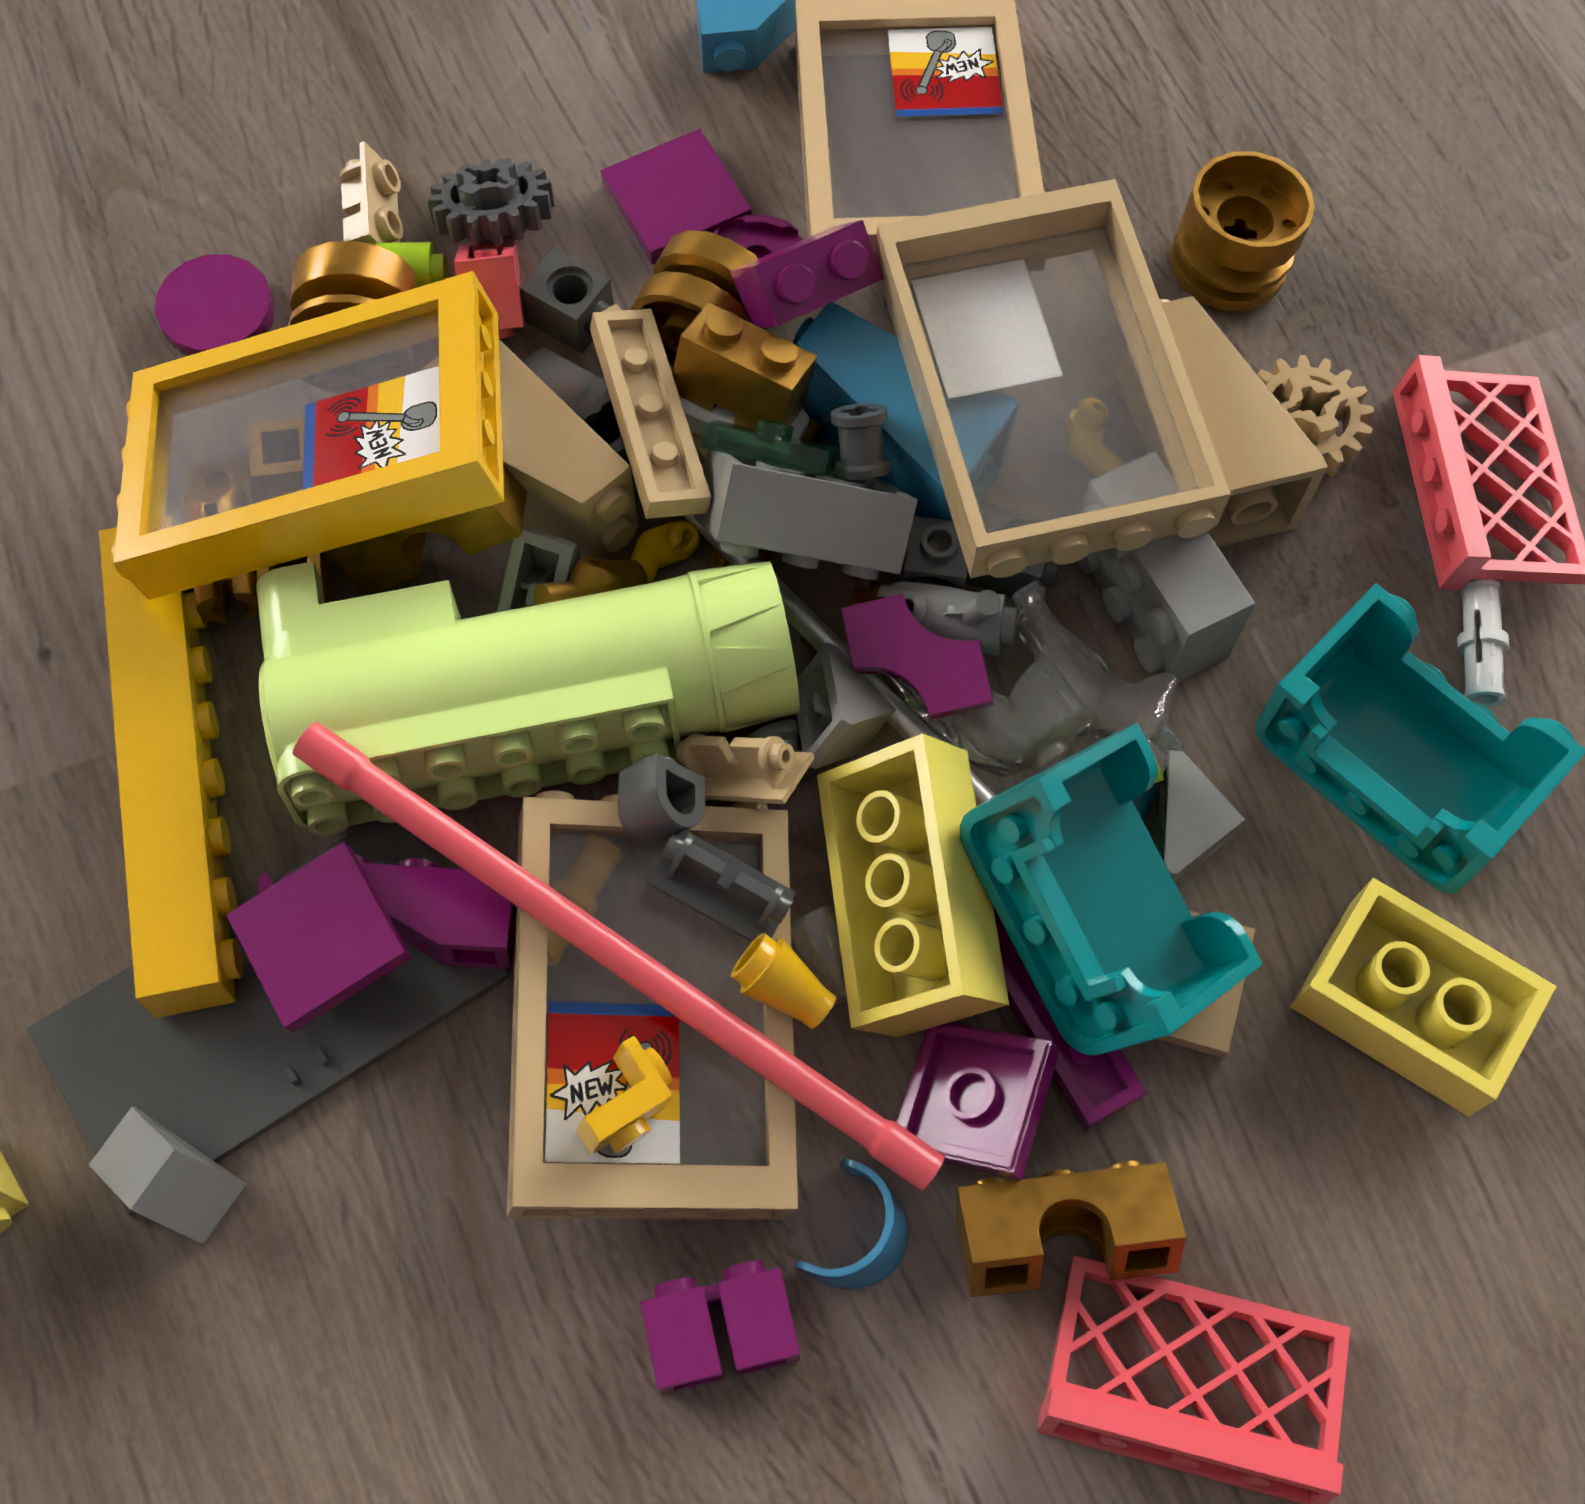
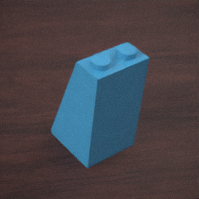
M834 302L825 305L815 319L808 317L801 324L793 341V344L818 355L803 405L804 411L808 417L814 418L821 423L823 427L821 436L841 455L839 430L831 422V411L841 406L859 403H876L886 406L888 419L882 423L884 456L891 459L892 471L888 475L877 477V479H883L916 498L918 501L914 515L953 521L897 336ZM931 355L975 499L979 506L1006 466L1019 402L998 391L948 400L935 358Z

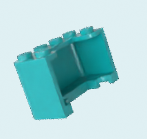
M1375 583L1278 683L1256 721L1255 731L1261 743L1273 756L1423 881L1442 892L1453 894L1460 891L1492 860L1585 755V748L1574 740L1571 732L1563 724L1549 718L1528 717L1522 720L1511 733L1498 723L1497 718L1488 708L1471 702L1447 683L1445 676L1439 669L1429 663L1421 662L1409 652L1417 640L1420 631L1416 621V613L1406 600L1388 593Z

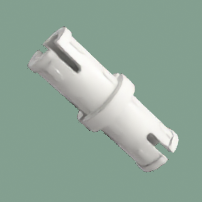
M1478 579L1470 581L1460 590L1463 605V632L1457 637L1458 653L1464 656V696L1471 702L1488 708L1499 706L1507 700L1504 689L1503 654L1509 650V635L1502 630V586L1494 580Z

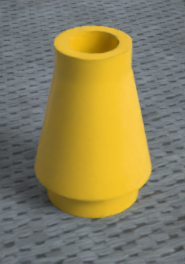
M766 933L760 934L747 947L731 972V977L741 984L740 993L801 1021L810 1029H814L824 1020L836 1000V996L821 984L782 937L773 940Z

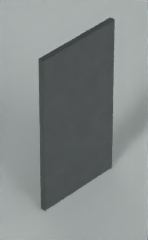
M372 821L272 882L276 884L285 875L294 873L343 841L353 849L355 855L368 858L373 864L399 865L401 860L408 858L426 859L436 864L437 862L424 842L398 823ZM257 890L238 901L237 908L257 896ZM228 919L230 939H237L244 966L243 977L234 979L235 1003L155 1018L136 999L132 965L27 1028V1031L95 1155L130 1108L135 1106L217 1163L510 977L505 969L445 966L404 942L412 957L410 960L293 1033L283 1027ZM121 1201L128 1215L133 1216L136 1214Z

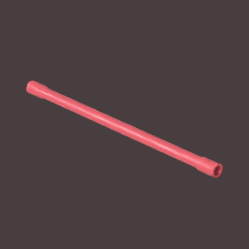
M318 721L312 723L298 739L292 754L341 789L352 791L865 1147L874 1159L920 1191H923L933 1180L945 1159V1156L897 1122L887 1120L372 764L363 752Z

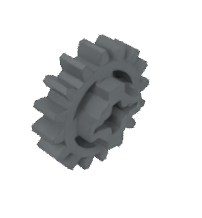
M511 158L500 159L494 164L485 159L482 160L480 166L472 164L461 165L456 175L443 174V184L432 185L430 187L432 196L427 197L432 223L436 225L437 233L439 235L449 234L452 243H458L468 238L471 247L483 245L489 240H492L495 246H500L503 238L520 241L524 239L523 234L527 229L540 231L542 229L541 220L552 219V207H555L551 180L546 179L545 170H532V164L528 161L516 166L512 163Z

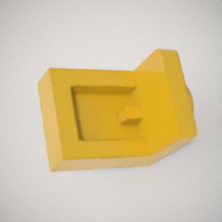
M634 1036L622 1042L613 1057L631 1088L584 1116L576 1130L590 1155H593L608 1144L614 1153L617 1154L643 1138L652 1130L646 1120L662 1111L673 1096L667 1087L672 1083V1078L663 1059L652 1047L644 1050Z

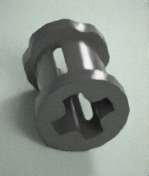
M859 403L841 406L831 411V422L839 430L841 460L835 465L837 477L846 480H870L888 475L892 471L891 459L884 456L882 423L888 419L886 406L876 403Z

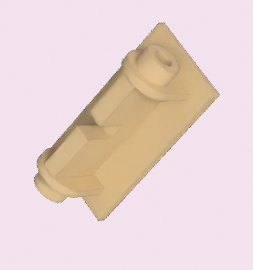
M365 141L360 142V159L348 161L345 168L340 172L342 210L349 215V217L343 219L344 241H358L372 245L376 243L400 242V239L403 237V226L398 214L397 192L401 189L398 173L389 160L382 159Z
M694 733L689 735L686 740H682L676 750V756L681 765H685L687 769L705 777L706 800L785 804L815 758L814 754L810 752H794L792 746L785 743L778 736L766 738L735 737L729 745L725 737L705 736L704 734Z

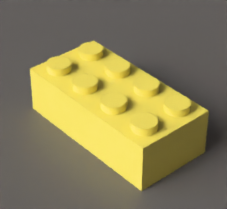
M922 733L818 774V788L851 1029L902 1037L1009 1005L993 904L967 856L960 838V824L963 816L976 807L968 752Z

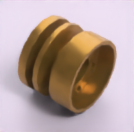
M1230 152L1211 159L1197 173L1169 253L1172 275L1187 294L1194 296L1200 303L1223 311H1249L1268 304L1281 291L1287 273L1292 267L1295 254L1299 251L1310 226L1315 209L1311 188L1298 171L1279 158L1259 152Z
M331 241L311 247L296 259L292 271L290 292L292 313L288 326L417 288L418 282L415 271L401 256L381 246L358 241ZM413 348L301 381L325 393L340 395L412 374L414 370L415 356Z

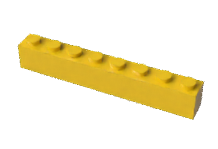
M174 517L167 518L166 528L178 525ZM116 527L99 530L135 996L155 1018L235 1003L234 979L243 977L244 966L237 939H230L229 922L226 914L237 908V899L231 878L229 876L224 877L222 856L230 855L231 840L224 817H218L216 797L225 795V782L221 765L217 758H212L210 740L219 738V725L212 702H206L204 684L213 682V668L206 646L200 645L199 629L208 627V620L202 618L196 610L194 588L148 600L129 579L122 577L118 573L111 555L112 544L116 540Z

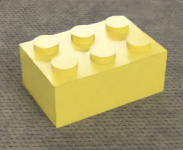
M1372 878L1349 904L1291 1003L1290 1008L1470 1117L1497 1099L1557 986L1379 880Z

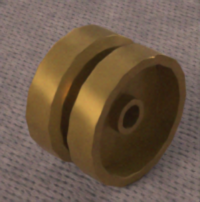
M686 230L672 235L653 267V275L648 277L630 310L652 309L668 362L672 366L675 364L680 336L708 302L750 322L730 271L758 258L733 240L706 231Z

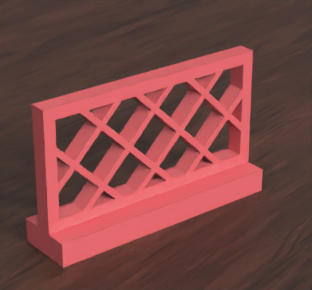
M1418 355L1392 393L1439 589L1462 590L1472 579L1584 585L1585 541L1539 377L1448 371L1443 369L1440 356ZM1449 391L1460 392L1478 407L1468 415L1452 402ZM1498 395L1522 396L1527 416L1523 419L1496 397ZM1483 411L1511 432L1504 441L1476 421ZM1462 434L1466 435L1490 454L1483 464L1464 451L1461 440ZM1516 437L1537 452L1540 462L1538 467H1535L1509 446ZM1495 460H1498L1525 481L1517 491L1488 469ZM1475 482L1504 504L1496 514H1493L1477 501L1473 487ZM1529 486L1533 487L1551 502L1554 513L1551 518L1522 496ZM1509 509L1538 531L1530 542L1501 520L1502 516ZM1486 534L1492 535L1515 553L1517 557L1514 560L1490 559L1491 554ZM1545 536L1564 551L1567 563H1556L1535 547L1536 544Z
M1073 1255L1068 1269L1046 1397L1041 1404L1036 1432L1299 1504H1327L1341 1494L1343 1464L1337 1462L1351 1327L1153 1275L1109 1281L1105 1263ZM1087 1279L1110 1285L1126 1309L1097 1326L1080 1301L1083 1280ZM1131 1291L1147 1296L1137 1301ZM1161 1299L1178 1303L1195 1327L1168 1345L1144 1311ZM1201 1310L1213 1312L1216 1314L1211 1318L1206 1319ZM1230 1317L1247 1321L1264 1344L1263 1348L1239 1363L1235 1361L1213 1329ZM1132 1318L1155 1353L1126 1370L1103 1335ZM1077 1320L1086 1334L1073 1341ZM1270 1328L1285 1331L1286 1333L1277 1338ZM1299 1335L1329 1343L1326 1371L1310 1382L1306 1380L1283 1347ZM1201 1336L1225 1372L1197 1389L1173 1353ZM1090 1343L1093 1344L1115 1377L1096 1390L1066 1382L1070 1356ZM1271 1354L1296 1391L1268 1408L1244 1374V1371ZM1160 1361L1185 1396V1398L1168 1409L1148 1404L1132 1380ZM1232 1380L1256 1415L1255 1418L1240 1428L1220 1424L1203 1398ZM1325 1383L1322 1402L1314 1390ZM1121 1387L1128 1399L1110 1393ZM1302 1399L1320 1424L1318 1450L1292 1443L1274 1416ZM1192 1406L1198 1417L1180 1412ZM1263 1425L1269 1436L1251 1431Z

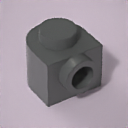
M658 753L645 757L638 763L620 771L618 813L622 826L633 838L645 845H656L671 838L673 833L680 834L695 827L701 822L705 812V777L677 764L674 759Z

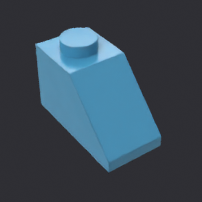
M695 0L703 73L731 72L757 68L795 30V0Z

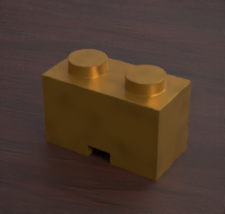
M708 302L680 336L672 375L680 397L711 412L719 405L735 413L733 423L777 444L803 409L818 355Z

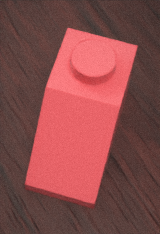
M516 239L503 240L500 246H495L492 241L486 242L483 245L480 244L477 247H471V244L459 245L454 260L456 276L470 271L475 273L498 313L499 339L514 336V328L524 327L525 321L519 291L521 276Z

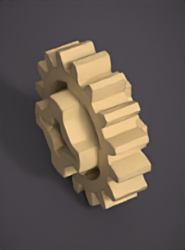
M1306 355L1299 356L1294 368H1290L1288 363L1282 358L1278 359L1271 373L1260 370L1257 375L1323 455L1328 466L1326 473L1333 477L1337 475L1342 463L1351 466L1356 461L1361 449L1364 448L1372 433L1373 428L1368 426V423L1374 414V407L1361 405L1367 389L1365 386L1350 388L1347 385L1352 374L1348 369L1340 372L1337 376L1330 372L1331 360L1324 358L1318 368L1310 367ZM1342 420L1343 434L1337 437L1335 433L1339 427L1338 421Z

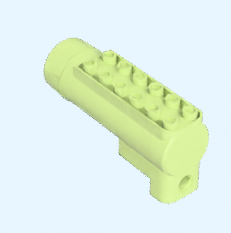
M770 561L690 571L686 575L649 584L465 619L460 617L449 580L325 603L323 583L314 562H307L273 569L263 574L256 584L264 662L259 671V698L265 737L277 779V791L295 823L309 829L315 835H334L343 832L348 826L372 821L395 822L352 791L341 789L292 754L298 739L316 721L363 752L372 764L434 807L460 810L468 808L482 799L503 795L526 797L537 793L543 787L568 782L578 785L595 783L606 775L619 773L638 763L641 759L656 753L678 761L676 750L680 743V737L689 736L694 733H725L780 717L799 714L800 711L792 644L780 589Z

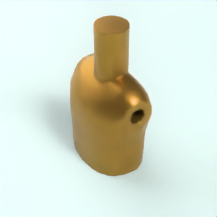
M583 557L577 561L569 582L538 584L534 589V602L536 605L648 584L647 573L636 560L610 561L595 557Z

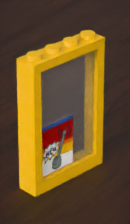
M470 271L133 372L131 397L126 406L128 416L126 444L122 448L121 453L123 462L121 492L116 500L118 510L116 540L112 544L111 555L118 573L122 577L129 579L148 600L504 502L498 313L475 273Z

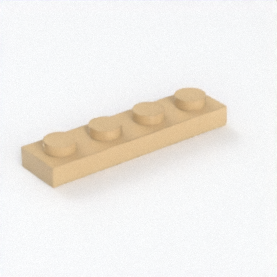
M652 309L593 312L590 332L645 518L707 513L711 494Z

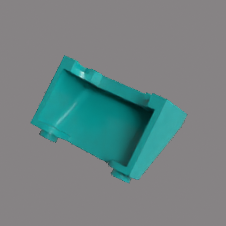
M1138 723L1098 741L976 806L963 816L960 824V838L964 850L1057 1030L1067 1044L1085 1055H1100L1171 1035L1263 965L1248 934L1240 923L1230 915L1213 911L1192 917L1132 799L1139 797L1153 787L1157 778V763Z

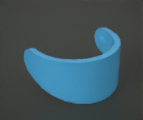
M843 1158L840 1164L842 1169L870 1182L881 1191L886 1208L885 1225L882 1235L875 1247L864 1258L853 1265L843 1268L826 1269L798 1260L795 1269L827 1285L842 1289H859L872 1286L886 1279L898 1267L907 1249L909 1223L905 1209L897 1195L873 1169L857 1161Z

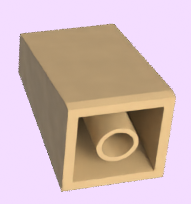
M1194 296L1173 301L1160 299L1231 493L1218 525L1208 531L1209 535L1217 547L1297 528L1328 468L1323 455ZM1125 343L1116 378L1146 456L1155 453L1175 482Z
M499 339L503 464L527 490L522 525L578 544L581 557L588 556L600 559L608 551L611 553L619 551L632 539L635 530L639 527L631 466ZM439 359L426 369L439 366Z

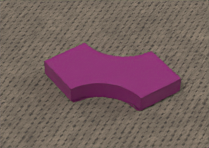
M903 593L841 608L852 665L856 673H883L906 682L922 697L931 720L995 706L979 639L958 641L946 639L930 632L915 619Z

